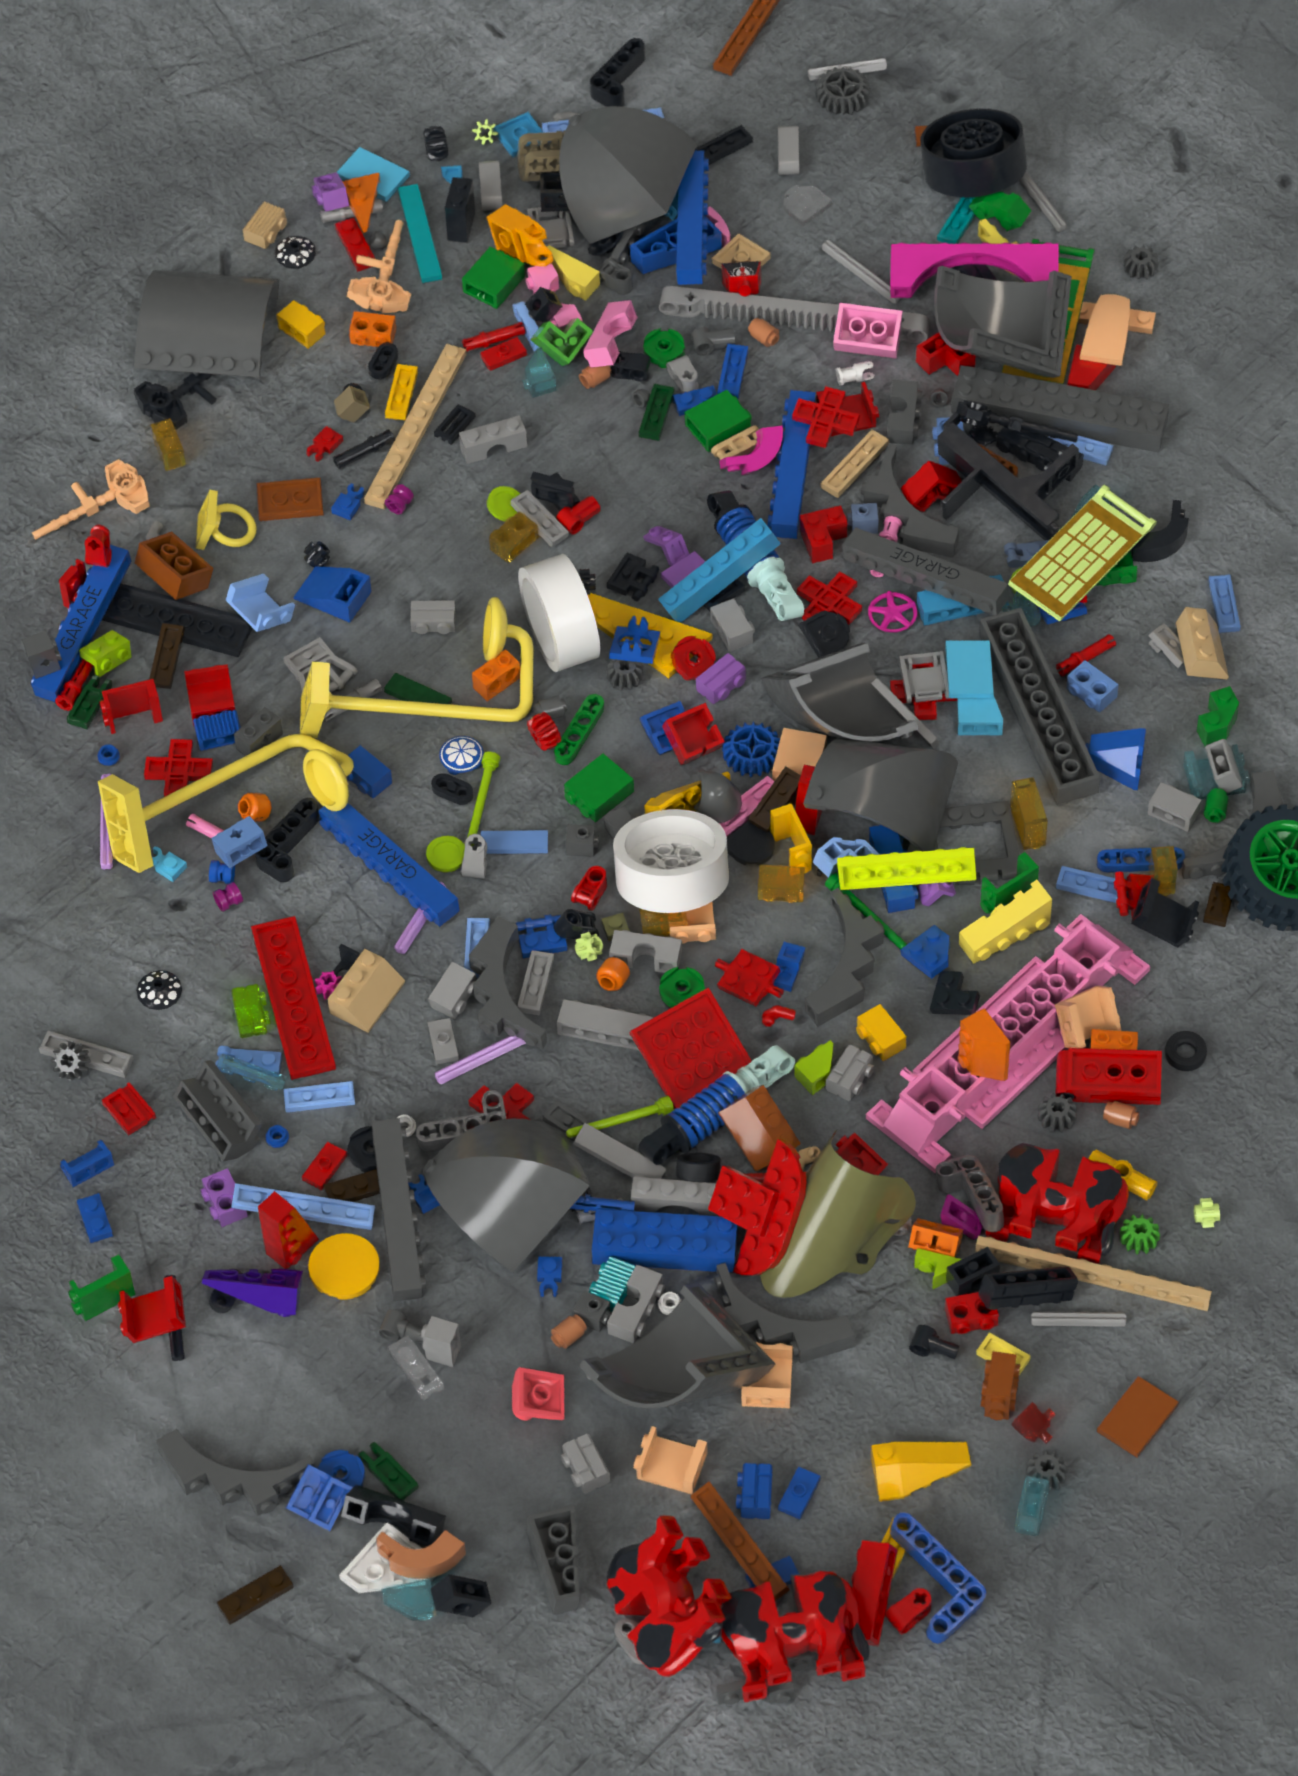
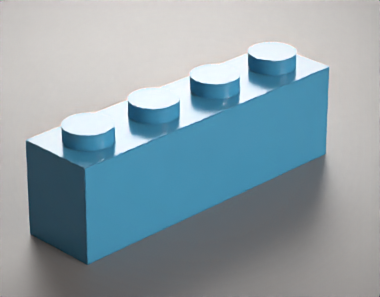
M1001 574L996 576H989L1000 581H1003ZM923 590L917 592V608L924 626L985 613L980 609L964 605L961 602L945 598L931 591ZM1008 601L1002 609L1008 608Z

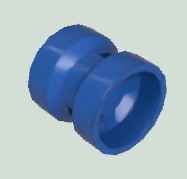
M218 860L211 861L209 882L217 883L218 881H223L225 884L234 882L235 866L229 868L225 863H220Z

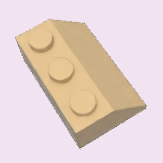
M1185 607L1176 621V627L1187 676L1227 680L1229 675L1216 622L1206 609Z
M364 949L329 996V1012L369 1033L404 985L405 980L383 957Z

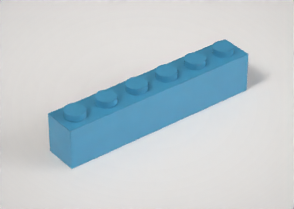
M760 518L658 600L676 622L681 623L781 543Z

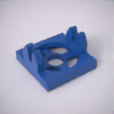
M632 616L628 627L617 626L609 652V659L653 664L660 639V631L648 630V622L645 617H642L640 625H637L636 616ZM624 637H633L631 641L629 639H626L624 642L620 641ZM640 639H648L651 645L643 644Z

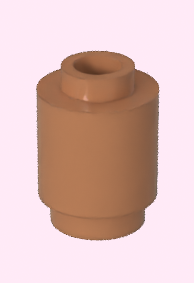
M755 318L750 323L748 331L751 336L764 346L770 347L778 342L779 330L766 320Z
M589 365L579 374L580 382L587 389L590 387L594 388L610 378L611 368L609 365L590 367Z
M1114 1101L1113 1103L1108 1102L1106 1104L1103 1119L1107 1120L1109 1124L1131 1129L1132 1126L1137 1125L1140 1113L1137 1112V1107Z
M577 1314L568 1316L551 1330V1339L557 1347L560 1348L562 1346L567 1349L584 1335L587 1326Z

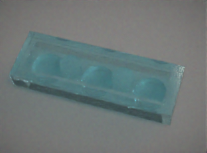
M223 1053L217 1063V1066L224 1073L243 1075L244 1080L256 1083V1081L265 1083L264 1086L274 1091L282 1090L287 1080L286 1076Z

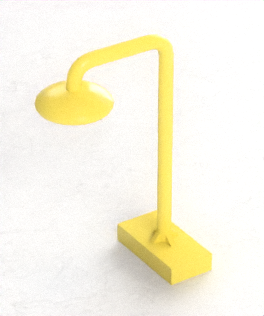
M492 597L489 600L483 628V653L485 660L488 662L496 658L503 651L506 637L516 639L521 647L520 703L515 709L332 695L329 691L330 663L312 662L301 694L300 734L317 738L324 716L332 708L498 722H518L529 714L533 704L534 647L532 638L521 627L507 624L506 610L498 597Z
M305 734L288 735L143 808L139 789L112 774L99 780L98 786L113 859L138 873L154 866L145 821L295 747L309 750L303 760V773L312 795L323 807L325 806L331 811H341L346 807L349 799V786L346 777L350 775L354 768L353 760L348 755Z

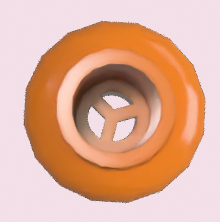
M262 793L244 794L238 803V811L241 817L245 819L250 816L254 822L265 821L272 809L268 796Z
M610 957L602 963L596 977L603 989L618 991L628 980L630 969L623 960Z

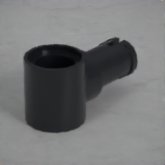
M918 1325L909 1349L918 1356L926 1357L930 1353H938L955 1360L960 1345L939 1339L940 1336L937 1335L936 1330L930 1326Z

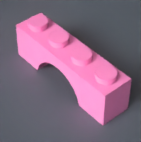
M552 263L547 266H533L527 269L528 277L525 280L529 290L532 289L535 293L540 287L554 292L559 289L558 274ZM561 303L563 307L550 319V322L561 331L565 329L571 320L578 318L582 321V317L574 304Z
M631 300L607 304L584 348V356L588 360L590 367L614 365L619 355L614 338L625 331L631 330L637 319Z

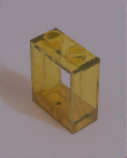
M1034 777L1012 781L1010 808L1023 849H1038L1046 846L1048 820Z

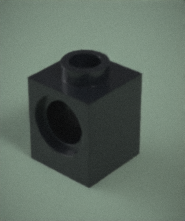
M540 287L525 303L529 316L534 321L544 323L550 321L563 307L556 293Z

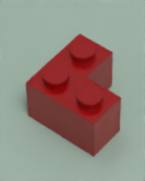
M939 332L916 346V363L929 375L944 365L957 376L961 365L975 368L976 356L950 347L942 339Z
M929 460L900 489L906 500L914 508L924 512L938 498L944 500L962 480L956 470Z
M841 505L800 515V533L812 564L833 559V541L847 537V519Z

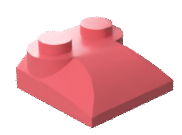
M519 1367L515 1372L512 1384V1411L514 1415L523 1421H528L533 1417L563 1420L564 1375Z

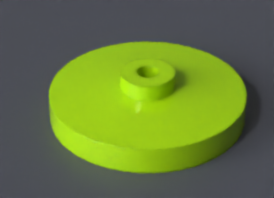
M508 486L496 487L487 498L489 512L495 518L505 522L519 519L521 515L510 504L511 500L520 495V493Z
M453 836L438 837L431 841L426 849L427 862L433 869L440 872L455 871L462 866L465 845L460 839Z

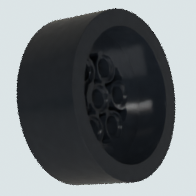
M981 108L953 112L929 124L922 132L920 138L925 180L933 190L944 195L953 197L991 195L1017 183L1024 176L1027 169L1023 126L1015 116L1004 111Z

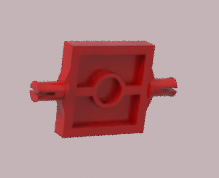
M744 949L740 950L730 964L720 958L715 962L716 968L725 971L717 984L718 988L755 1007L768 993L778 998H781V995L784 993L783 989L774 986V981L781 972L779 966Z

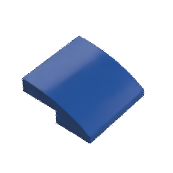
M681 701L640 717L641 724L659 755L673 750L662 725L667 719L685 712Z
M308 1464L286 1505V1509L330 1531L344 1505L346 1494L353 1487Z

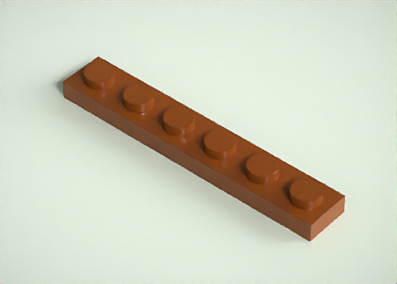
M780 0L753 1L713 63V70L732 76Z
M707 1482L690 1496L756 1587L770 1581L775 1601L790 1590L710 1482Z

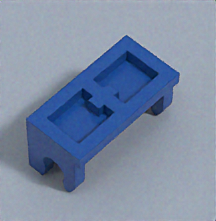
M102 1140L97 1141V1148L69 1163L65 1160L60 1161L61 1170L73 1187L114 1166L112 1153Z

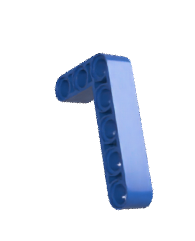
M904 1512L899 1513L893 1519L890 1528L892 1538L953 1597L932 1617L927 1627L926 1633L929 1640L937 1644L942 1643L981 1607L986 1597V1589L913 1516ZM897 1524L906 1525L908 1530H900ZM922 1541L926 1547L919 1548L914 1542ZM939 1558L942 1560L943 1565H936L932 1559ZM950 1576H958L961 1582H953ZM968 1593H975L979 1599H970ZM951 1609H958L962 1616L953 1615ZM940 1625L945 1629V1632H937L933 1626Z

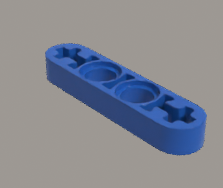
M1178 847L1106 849L1097 855V867L1100 871L1107 873L1179 870L1182 868L1185 853ZM1148 856H1155L1158 858V861L1150 863L1146 858ZM1172 856H1176L1178 861H1173ZM1125 857H1133L1136 861L1132 864H1127L1123 859ZM1104 859H1108L1110 863H1105Z

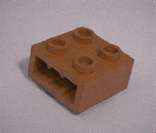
M992 1351L991 1360H986L985 1378L981 1393V1407H985V1417H990L993 1420H1008L1010 1411H1015L1020 1364H1016L1017 1354Z

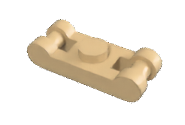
M752 426L715 445L711 450L712 454L722 460L725 457L742 456L752 452L756 446V431L759 428Z

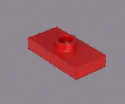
M518 337L480 352V357L489 371L527 356V350Z
M327 1141L302 1175V1180L323 1190L324 1184L329 1182L348 1156L347 1151Z

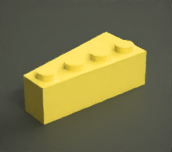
M1038 880L1031 883L1032 888L1024 894L1022 891H1019L1013 895L1015 899L1006 906H1003L1001 903L995 907L988 918L982 916L959 932V945L973 964L980 960L988 959L993 953L1007 949L1011 944L1018 940L1026 939L1030 934L1038 930H1044L1050 924L1052 898Z

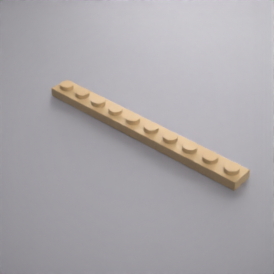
M446 344L364 497L365 504L385 509L386 498L393 494V489L398 485L466 356V349Z
M978 1236L976 1242V1252L989 1247L999 1262L1032 1270L1069 1266L1079 1281L1208 1311L1212 1291L1202 1287H1191L1183 1285L1178 1281L1170 1282L1152 1275L1145 1276L1131 1270L1112 1268L1106 1264L1090 1263L1085 1259L1069 1258L1060 1253H1048L1039 1248H1027L1014 1242L998 1241L992 1237Z

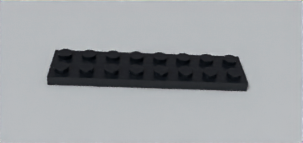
M120 583L102 618V621L157 636L160 635L162 623L184 626L183 643L234 657H239L252 631V627L240 615L181 599L175 600L170 596Z

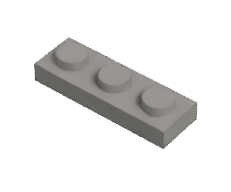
M528 490L511 500L510 505L551 547L568 538L569 532Z
M531 951L517 1005L522 1013L540 1016L554 962V954Z

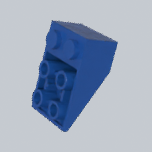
M315 566L295 594L294 599L350 623L372 592L370 576L352 568Z

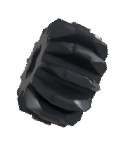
M442 126L426 128L423 135L428 159L430 161L446 159L449 153L444 128Z

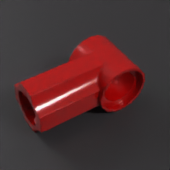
M588 496L572 508L567 506L561 509L556 519L573 535L583 528L587 520L601 511V506L593 496Z

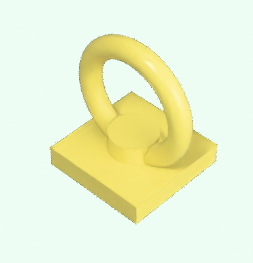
M209 489L198 513L196 548L204 550L211 535L218 542L230 547H242L249 544L256 535V523L252 515L244 508L235 504L217 505L218 491ZM232 512L241 516L247 523V534L238 539L223 535L218 530L221 513Z

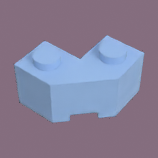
M833 837L817 850L813 863L829 878L838 870L837 858L880 854L866 840L856 839L855 841H849Z

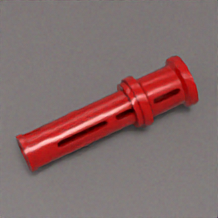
M85 659L82 660L71 680L64 684V690L61 695L56 697L55 702L58 707L71 711L76 698L82 692L84 682L94 667L93 664Z

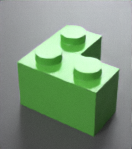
M578 318L571 320L563 331L550 321H547L539 327L530 340L558 364L565 366L572 361L593 333V330Z

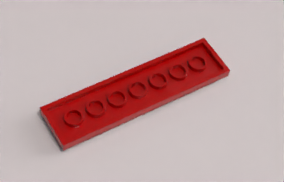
M292 916L251 926L291 1080L336 1070L296 917Z

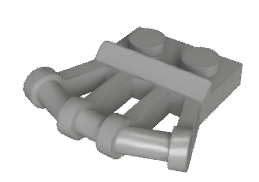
M320 637L283 657L284 664L293 673L296 680L299 681L301 691H303L305 678L308 676L312 662L330 663L344 670L342 675L338 677L330 667L329 678L332 681L329 684L330 693L343 689L350 677H354L358 672L352 664L335 656Z

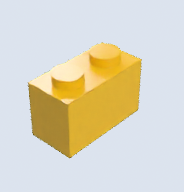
M295 300L277 314L278 328L308 349L326 334L323 318L315 315L305 305L299 304Z
M881 1004L857 1017L856 1031L859 1037L869 1043L872 1053L875 1056L878 1055L882 1061L906 1049V1035Z

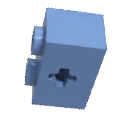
M250 816L212 837L216 854L229 868L267 847L264 832Z

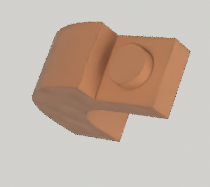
M446 1530L433 1544L423 1549L406 1548L384 1532H381L376 1538L377 1551L382 1557L389 1559L390 1570L400 1576L412 1579H428L444 1574L456 1566L466 1555L465 1543Z

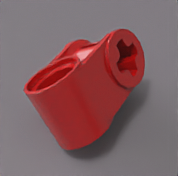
M94 525L90 536L85 540V563L109 567L112 557L110 532L103 525Z
M592 866L587 870L580 883L575 887L571 896V902L583 904L590 911L596 908L601 896L607 889L606 871L603 867Z
M917 1588L886 1611L885 1617L901 1635L910 1631L919 1621L928 1616L931 1611L930 1593L926 1589Z

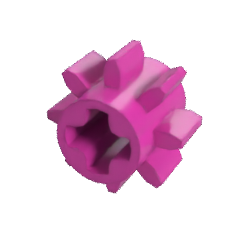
M334 971L322 972L320 979L315 978L316 994L322 993L324 1000H326L338 986L342 977H336Z

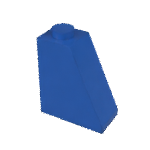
M1138 728L1092 734L1090 743H1086L1085 746L1097 771L1133 790H1138L1146 729Z

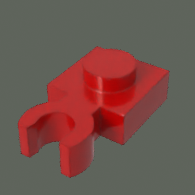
M326 426L313 439L314 445L307 448V456L310 457L313 453H317L315 459L317 462L321 461L324 452L331 454L343 442V436Z

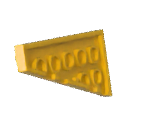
M593 593L588 595L597 628L612 639L614 638L617 626L628 627L632 616H636L637 625H640L642 617H645L648 622V630L660 631V639L653 664L649 665L667 678H671L677 672L672 663L671 652L681 639L687 636H696V638L704 639L708 642L713 639L712 633ZM624 637L620 641L624 642L626 639L631 641L633 637ZM640 639L643 644L651 645L648 639Z

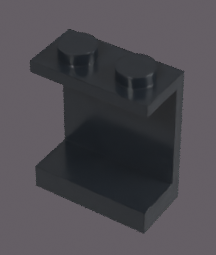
M1152 878L1141 889L1131 924L1178 948L1184 942H1188L1193 935L1192 925L1199 915L1197 911L1199 902L1195 900L1188 907L1179 904L1158 893L1160 881Z

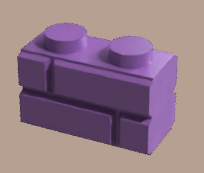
M728 653L696 678V689L712 704L719 700H725L731 690L735 687L739 688L744 684L746 668Z

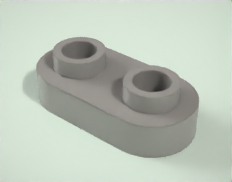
M630 1618L621 1619L615 1625V1638L634 1663L643 1664L637 1658L634 1644L627 1637L629 1632L623 1631L625 1627L631 1628L632 1631L638 1623Z

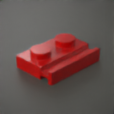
M76 559V565H71L59 579L63 604L67 608H69L72 602H75L78 589L86 580L85 563L79 559Z
M130 1082L124 1088H119L102 1099L103 1106L128 1136L148 1124L149 1120L156 1119L155 1112Z

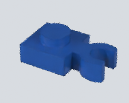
M352 483L347 488V495L341 493L331 507L332 514L348 520L353 518L361 505L360 499L364 496V488L361 487L359 491L353 492L354 484Z
M419 1174L420 1182L418 1184L411 1182L408 1183L410 1190H414L415 1203L424 1214L439 1206L440 1203L431 1192L428 1184H426L425 1177Z
M538 1257L537 1281L542 1282L539 1287L540 1296L544 1297V1291L550 1288L553 1290V1297H556L558 1287L555 1282H561L562 1257Z

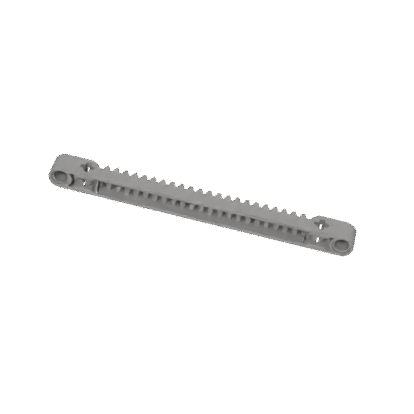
M667 286L662 290L659 310L665 315L694 318L701 313L705 314V318L713 314L714 319L721 315L723 320L726 316H729L730 320L737 317L738 321L746 318V322L759 318L770 321L771 325H774L776 321L779 322L780 326L786 322L788 327L795 323L796 328L803 324L804 329L811 325L813 330L820 326L821 331L828 327L829 331L832 332L836 328L839 305L757 295L744 297L739 293ZM902 312L900 342L922 343L927 340L930 319L923 314Z

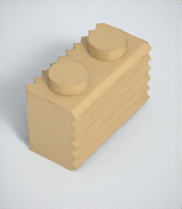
M264 201L244 227V241L267 249L269 244H273L280 229L283 230L287 224L285 210Z

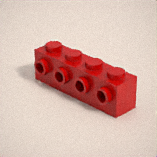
M862 1540L861 1547L857 1550V1567L852 1575L851 1582L858 1603L859 1626L868 1644L879 1646L898 1550L890 1543Z

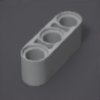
M778 126L779 175H799L798 126Z
M499 160L479 162L482 211L497 210L502 207Z

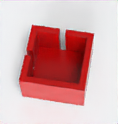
M706 703L671 717L662 725L681 766L698 759L701 754L705 756L720 749L725 742L716 724L709 731L707 729L711 726L714 719Z

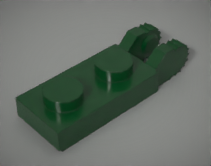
M93 675L68 714L67 723L88 729L100 709L99 701L103 700L102 691L111 689L112 680L106 679L101 688L97 689L100 676Z
M373 1442L370 1444L371 1451L378 1457L375 1461L364 1451L358 1454V1457L369 1468V1471L395 1498L404 1500L419 1488L418 1483L377 1443Z

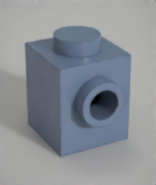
M877 503L851 504V513H847V526H852V531L856 527L872 534L878 533Z

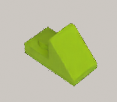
M917 1248L914 1268L925 1273L933 1272L932 1289H935L947 1283V1267L962 1259Z

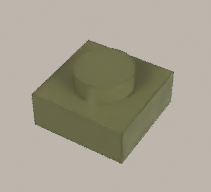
M623 913L601 919L608 942L612 941L614 930L630 931Z

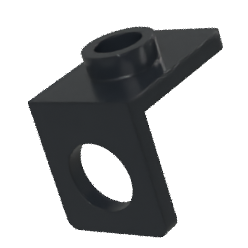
M343 944L339 946L341 961L334 969L336 977H338V973L341 970L349 971L360 956L359 952Z

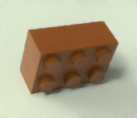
M173 532L140 542L134 562L175 600L208 589L214 569Z

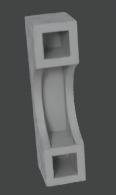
M633 1177L631 1201H635L634 1211L656 1212L665 1206H684L695 1210L700 1215L719 1216L708 1210L716 1186L715 1183Z

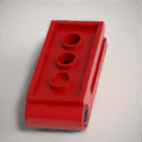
M1068 1048V1050L1060 1051L1057 1053L1055 1095L1060 1097L1063 1093L1064 1099L1072 1098L1073 1102L1113 1103L1117 1101L1124 1104L1161 1105L1162 1051Z

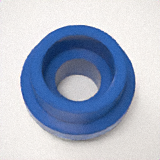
M104 745L97 754L98 761L105 766L114 765L119 761L120 753L113 745Z
M274 1125L267 1131L266 1141L271 1147H283L289 1141V1133L283 1126Z

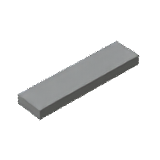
M876 678L871 683L873 688L905 721L914 720L917 722L919 729L915 731L933 749L939 745L938 739L879 679Z
M47 1031L39 1048L41 1054L57 1058L53 1051L60 1050L59 1045L61 1043L66 1045L68 1041H74L75 1045L81 1043L83 1045L82 1050L89 1051L85 1059H91L90 1063H85L86 1067L123 1078L126 1077L134 1060L131 1054ZM69 1057L71 1060H68V1062L74 1061L73 1057Z
M584 1123L573 1142V1145L632 1178L661 1179L666 1171V1168L653 1164L645 1156Z

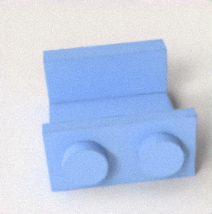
M264 573L231 583L226 597V601L256 632L290 622L295 608L293 602L279 606L265 592L269 578Z

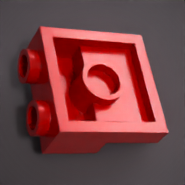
M855 1132L849 1137L844 1135L836 1143L838 1149L835 1152L846 1162L864 1172L879 1175L888 1165Z

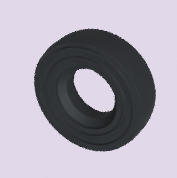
M1180 1031L1168 1039L1165 1046V1056L1168 1063L1175 1069L1193 1071L1204 1063L1207 1056V1046L1204 1039L1197 1033ZM1187 1044L1194 1048L1195 1054L1185 1058L1178 1054L1177 1048Z

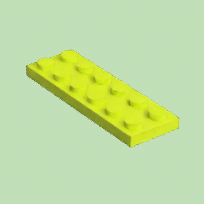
M961 847L958 849H937L935 851H913L909 853L892 852L882 855L869 854L866 856L837 858L840 890L977 880L974 848Z

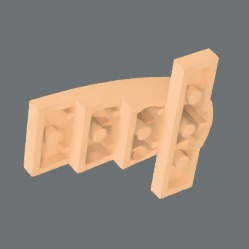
M1114 294L1100 295L1097 303L1083 302L1078 323L1088 324L1081 349L1080 360L1122 366L1128 331L1152 334L1156 313L1130 309V299Z

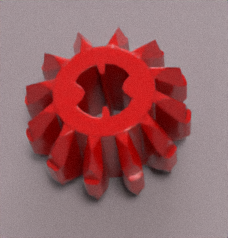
M546 712L538 713L527 721L528 730L534 742L537 743L541 750L552 749L561 742L558 727Z

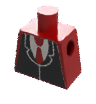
M761 261L721 264L722 284L727 292L739 293L744 297L759 293L762 281Z

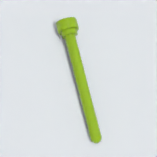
M485 752L483 754L481 763L484 772L468 836L478 833L492 773L499 767L501 759L495 752Z
M669 1096L659 1098L654 1105L587 1124L597 1130H601L656 1113L664 1116L674 1110L673 1103ZM583 1125L568 1129L566 1131L567 1137H576Z

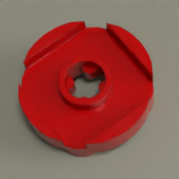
M687 636L675 645L671 652V659L675 670L682 675L683 679L690 681L696 680L698 676L710 668L716 660V655L708 641L700 640L696 636ZM690 653L693 656H698V659L696 660L697 663L689 659Z

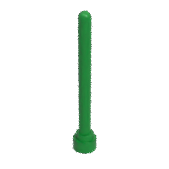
M837 872L833 873L825 882V886L830 891L836 888L840 890L839 874ZM840 890L842 894H846L850 898L851 904L865 917L871 915L876 922L879 921L884 928V935L900 950L907 945L900 936L850 890Z

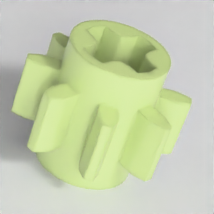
M488 119L485 120V124L478 121L477 125L479 128L472 130L477 132L474 140L481 139L482 145L485 144L486 140H489L491 143L494 142L492 135H498V132L493 130L496 124H488ZM481 127H483L484 129L489 128V137H487V135H481Z
M590 932L581 934V938L575 940L577 942L575 944V951L581 957V960L586 958L588 961L596 960L597 955L602 954L603 943L597 934L591 935Z
M1211 1198L1200 1199V1204L1194 1205L1195 1222H1201L1203 1228L1214 1227V1222L1220 1221L1219 1204H1213Z

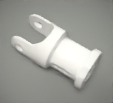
M866 361L853 364L852 367L836 368L839 386L852 381L862 382L873 379V373H863L865 369L874 366L873 362Z

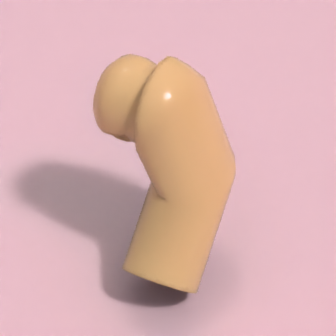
M812 1146L798 1151L801 1157L799 1161L802 1171L805 1165L816 1160L821 1152L818 1147Z

